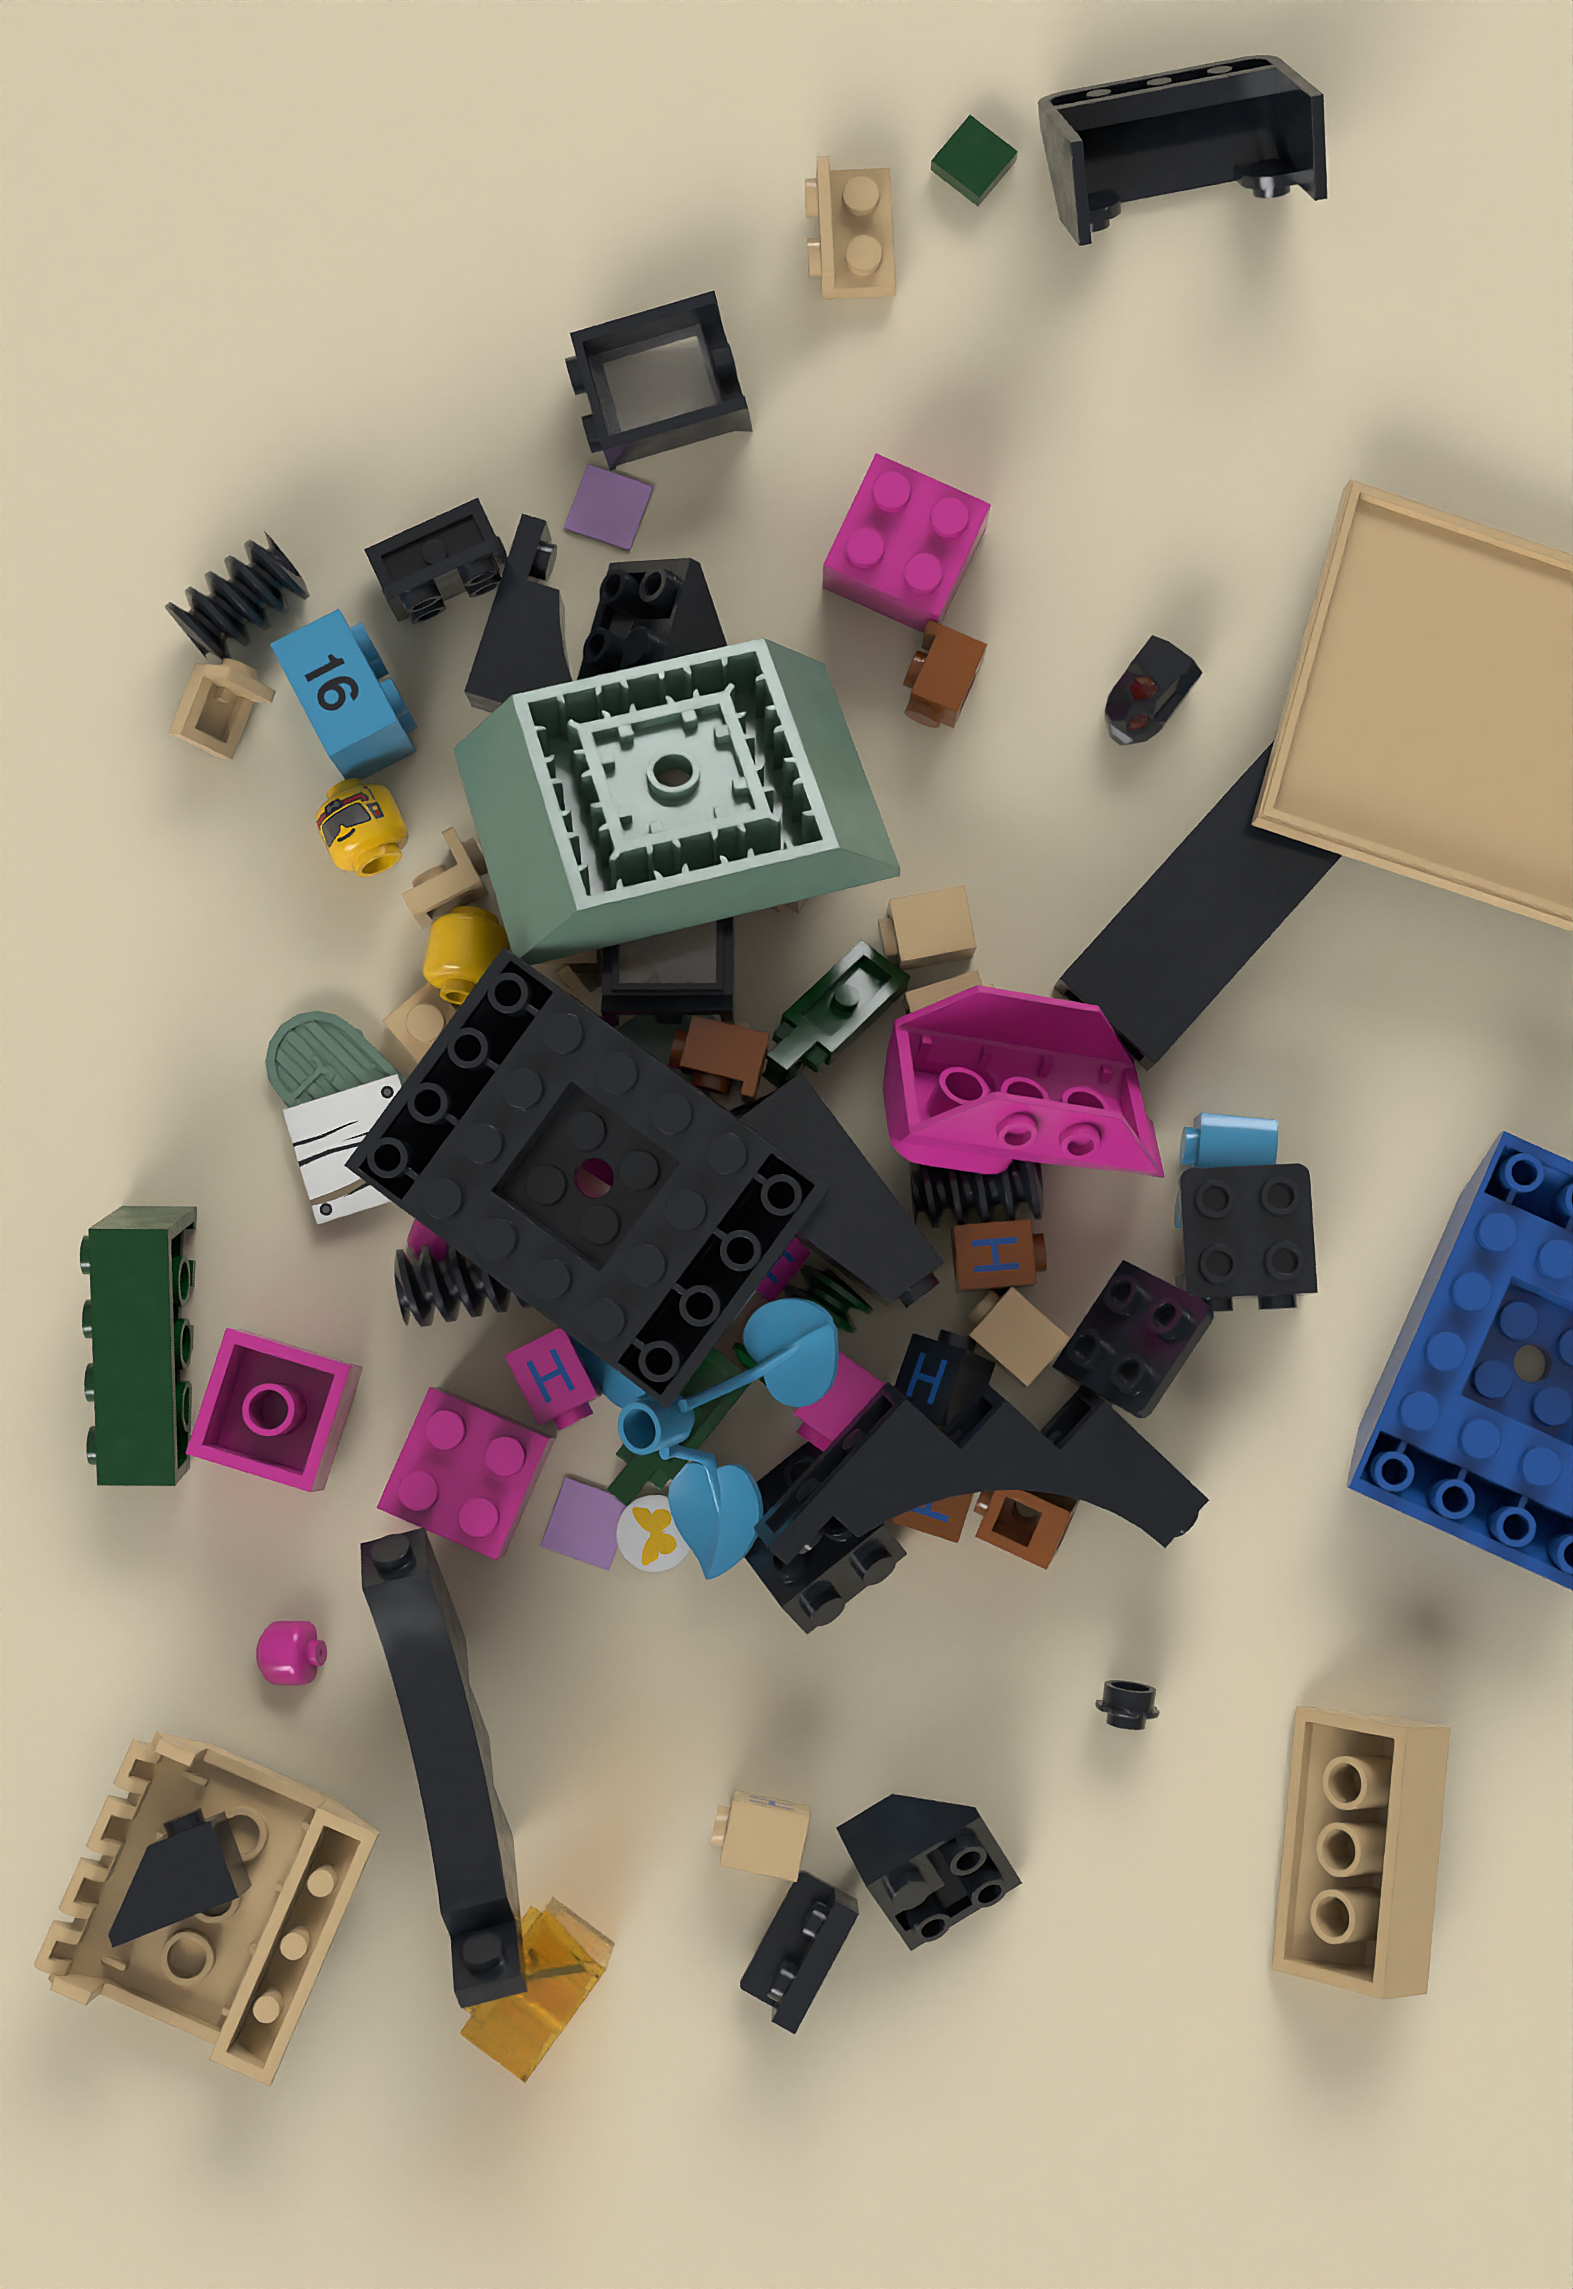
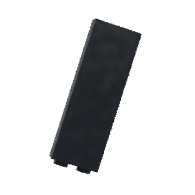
M1274 741L1065 971L1053 987L1068 1001L1099 1006L1132 1058L1147 1071L1161 1059L1342 857L1340 854L1251 825Z

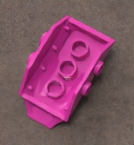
M976 985L894 1020L887 1048L883 1096L891 1144L908 1161L974 1173L998 1174L1005 1171L1012 1160L1015 1159L1165 1178L1154 1125L1145 1113L1134 1059L1099 1006Z

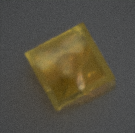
M554 1897L550 1899L542 1912L531 1905L521 1918L528 1992L462 2008L470 2015L459 2034L524 2083L606 1971L615 1945L612 1940Z

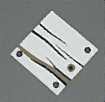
M398 1074L282 1110L317 1225L391 1202V1200L344 1165L402 1087Z

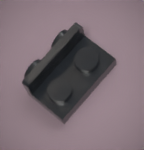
M805 1870L799 1871L797 1882H792L740 1980V1987L743 1991L772 2006L771 2022L796 2034L859 1915L858 1900Z

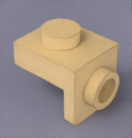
M223 658L221 665L195 663L168 733L218 758L232 760L254 702L272 704L276 691L257 682L259 672L239 661Z

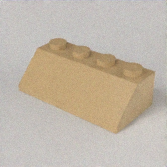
M1296 1706L1272 1960L1273 1970L1382 2000L1427 1994L1450 1727L1394 1716Z

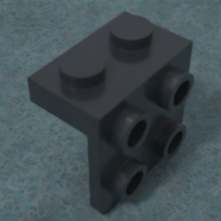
M478 497L364 549L382 587L386 601L397 621L400 622L410 617L412 624L427 621L446 610L444 601L466 591L470 598H474L496 589L499 586L501 575L508 560L505 547L500 537L495 535Z
M1293 1163L1190 1168L1180 1175L1178 1185L1184 1273L1175 1276L1177 1288L1203 1300L1214 1312L1233 1311V1299L1258 1298V1310L1297 1308V1296L1318 1293L1310 1173L1304 1165Z
M1122 1260L1052 1367L1078 1388L1083 1386L1089 1389L1110 1406L1114 1404L1137 1418H1146L1154 1411L1212 1323L1214 1311L1203 1300Z
M808 1441L756 1482L762 1497L763 1517L823 1451ZM832 1516L825 1524V1532L819 1542L808 1552L797 1554L788 1565L773 1554L758 1535L753 1546L745 1555V1559L781 1608L808 1635L817 1626H824L835 1620L844 1610L845 1604L868 1585H875L886 1579L893 1572L896 1563L907 1555V1552L884 1523L864 1535L856 1537L839 1520Z

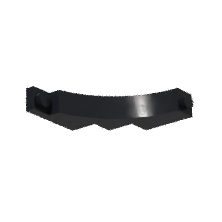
M523 513L521 515L508 560L506 561L464 690L471 706L493 713L511 695L573 681L565 641V606L560 590L538 583L539 579L546 582L549 580L557 556V545L551 543L552 538L546 520Z
M887 1382L753 1528L766 1547L788 1565L797 1554L808 1552L819 1542L825 1532V1524L832 1516L839 1520L856 1537H860L889 1519L922 1505L953 1496L984 1491L1027 1490L1054 1493L1086 1501L1106 1509L1141 1528L1166 1548L1175 1537L1182 1536L1191 1529L1198 1518L1199 1511L1209 1499L1106 1401L1083 1386L1072 1395L1039 1431L1004 1397L986 1383L943 1430H940L893 1385Z
M425 1527L400 1534H390L380 1539L361 1543L362 1590L371 1611L392 1676L415 1766L430 1840L440 1912L451 1940L454 1993L462 2009L528 1992L513 1835L493 1783L489 1734L469 1683L466 1637Z

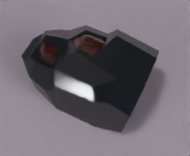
M1152 635L1108 695L1105 707V722L1110 737L1119 745L1146 742L1159 733L1199 681L1203 672L1195 661L1171 642Z

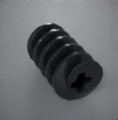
M265 531L264 533L269 545L268 549L250 539L244 544L250 562L248 565L231 555L225 558L224 562L230 577L229 580H225L212 571L205 574L204 577L210 592L208 596L191 586L185 590L190 606L188 612L172 602L165 605V609L206 659V654L209 652L221 660L223 658L231 659L232 657L226 642L228 637L243 646L249 645L251 640L245 625L248 621L267 631L271 627L265 611L267 606L272 607L283 615L291 612L284 594L288 590L303 600L310 597L306 583L299 572Z
M1013 1159L1009 1167L998 1174H981L922 1165L909 1161L911 1200L915 1224L919 1212L925 1211L932 1228H940L944 1210L950 1209L957 1225H965L970 1207H976L983 1223H990L995 1205H1002L1008 1220L1014 1221L1017 1220L1021 1203L1026 1202L1035 1220L1042 1219L1044 1210L1041 1164L1038 1162Z
M446 1243L444 1260L439 1261L428 1244L421 1245L419 1264L417 1265L411 1264L403 1249L396 1250L394 1261L395 1286L401 1314L406 1326L409 1324L410 1312H412L421 1327L431 1326L436 1307L446 1322L457 1321L461 1302L471 1317H481L486 1297H488L497 1313L507 1312L512 1291L448 1243ZM514 1294L522 1308L532 1307Z

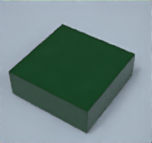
M969 115L931 160L930 170L976 206H979L1016 162L1018 151L973 116Z

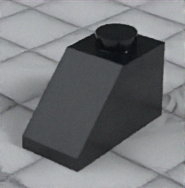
M198 1808L163 1823L166 1835H163L147 1847L108 1934L112 1948L239 1898L252 1886L225 1811L205 1819L202 1809Z

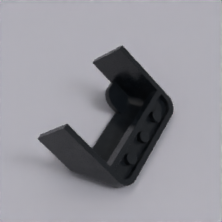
M1253 55L1057 92L1047 95L1038 101L1040 130L1059 219L1079 246L1092 244L1091 232L1108 228L1110 226L1109 219L1121 213V203L1232 181H1237L1244 188L1253 189V195L1258 198H1274L1286 195L1291 190L1290 186L1298 184L1315 201L1328 199L1324 94L1279 57Z

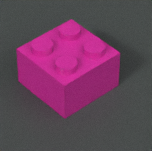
M875 453L823 564L822 588L924 633L929 619L942 624L986 530L991 504Z
M226 1328L185 1454L307 1492L324 1490L363 1367L245 1330Z
M429 1387L376 1508L421 1528L425 1527L426 1530L494 1560H498L504 1557L556 1437L443 1388Z

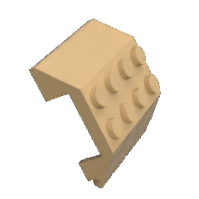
M156 1731L151 1743L132 1739L113 1782L118 1788L130 1793L127 1799L111 1795L107 1796L86 1844L87 1848L102 1854L100 1861L80 1858L59 1905L61 1912L75 1917L73 1923L59 1920L52 1921L34 1966L40 1971L50 1974L48 1980L52 1985L49 1990L85 2006L99 1994L214 2044L208 2060L270 2087L380 1832L330 1795L215 1745ZM198 1808L202 1809L205 1819L225 1811L252 1886L239 1898L112 1948L108 1934L147 1847L163 1835H166L163 1823Z

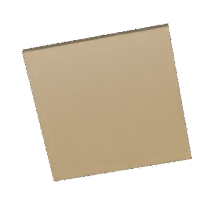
M1350 479L1342 492L1251 825L1573 932V555Z

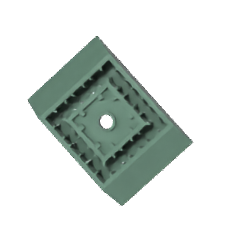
M766 638L511 695L454 748L455 759L511 952L530 966L900 876V866L825 664ZM670 769L682 770L691 777L687 783L677 787L665 786L656 780L659 774Z

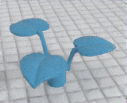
M784 1298L763 1305L753 1313L743 1330L744 1346L748 1354L758 1365L692 1396L684 1398L679 1395L669 1409L572 1337L597 1386L612 1403L622 1408L618 1418V1432L624 1445L638 1455H647L659 1450V1455L663 1460L677 1457L694 1461L686 1464L670 1483L668 1498L671 1515L680 1535L697 1557L706 1580L718 1577L730 1570L745 1557L758 1536L753 1528L763 1518V1503L758 1485L744 1466L731 1463L718 1467L717 1459L713 1453L680 1446L678 1443L684 1441L691 1432L695 1422L694 1408L751 1383L763 1375L770 1394L784 1405L799 1408L812 1405L821 1400L833 1386L838 1371V1329L833 1322L832 1316L815 1302L801 1298Z

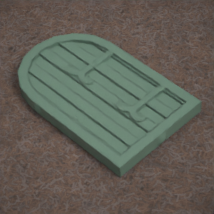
M321 1011L297 1014L280 1025L269 1042L265 1060L269 1081L283 1099L284 1104L289 1108L398 1074L401 1086L407 1080L364 1037L361 1030L354 1028L336 1014Z

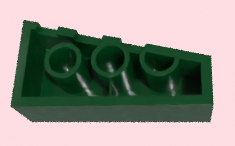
M121 1206L90 1227L88 1235L82 1238L80 1266L83 1274L90 1275L91 1299H87L83 1306L82 1329L85 1338H92L93 1363H88L85 1371L84 1392L86 1400L94 1402L95 1426L89 1428L86 1453L88 1463L96 1465L97 1486H176L190 1469V1455L185 1453L191 1438L192 1384L190 1381H180V1370H186L190 1364L193 1350L194 1325H190L189 1319L181 1318L182 1307H185L188 1302L190 1287H195L196 1261L188 1260L187 1256L183 1255L184 1229H196L197 1206Z

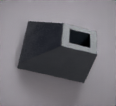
M692 558L610 563L607 575L600 586V600L592 628L583 646V660L577 680L728 646L700 562Z
M891 1794L836 1827L866 1888L910 1951L925 1942H931L942 1937L951 1926L981 1908L996 1904L1007 1892L1022 1884L976 1807Z

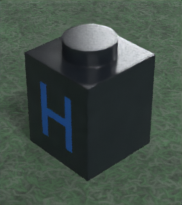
M940 1329L937 1340L913 1333L894 1387L933 1423L946 1427L986 1383L989 1384L996 1363L974 1354L977 1343L967 1337Z

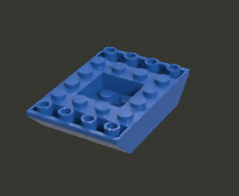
M1502 1131L1461 1192L1358 1427L1346 1488L1573 1591V1162L1506 1131ZM1526 1345L1536 1347L1545 1359V1370L1542 1376L1531 1383L1521 1379L1514 1368L1516 1353Z

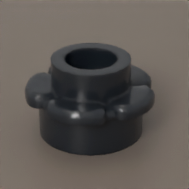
M1123 1680L1105 1681L1103 1698L1095 1702L1098 1710L1107 1712L1106 1723L1122 1729L1143 1730L1145 1729L1146 1720L1155 1719L1160 1714V1711L1154 1706L1156 1689L1137 1682Z

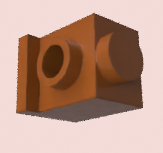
M929 619L922 641V649L929 652L926 654L919 650L916 651L903 682L904 686L912 689L908 705L904 711L905 715L927 727L938 728L940 723L954 728L983 663L987 644Z
M692 1015L689 1030L677 1029L668 1066L681 1069L683 1074L693 1076L691 1083L704 1091L728 1095L731 1085L742 1088L740 1094L742 1101L755 1104L770 1044L769 1033Z
M1027 1490L981 1492L974 1512L982 1515L983 1519L975 1537L1047 1570L1059 1551L1080 1500L1054 1493ZM1016 1502L1037 1510V1515L1034 1517L1021 1515L1017 1510Z

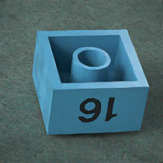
M337 609L270 644L327 755L345 780L351 778L363 780L416 752L407 734L418 727L392 679L389 678L381 683L379 682V679L388 675L389 672L361 622L350 627L340 609Z

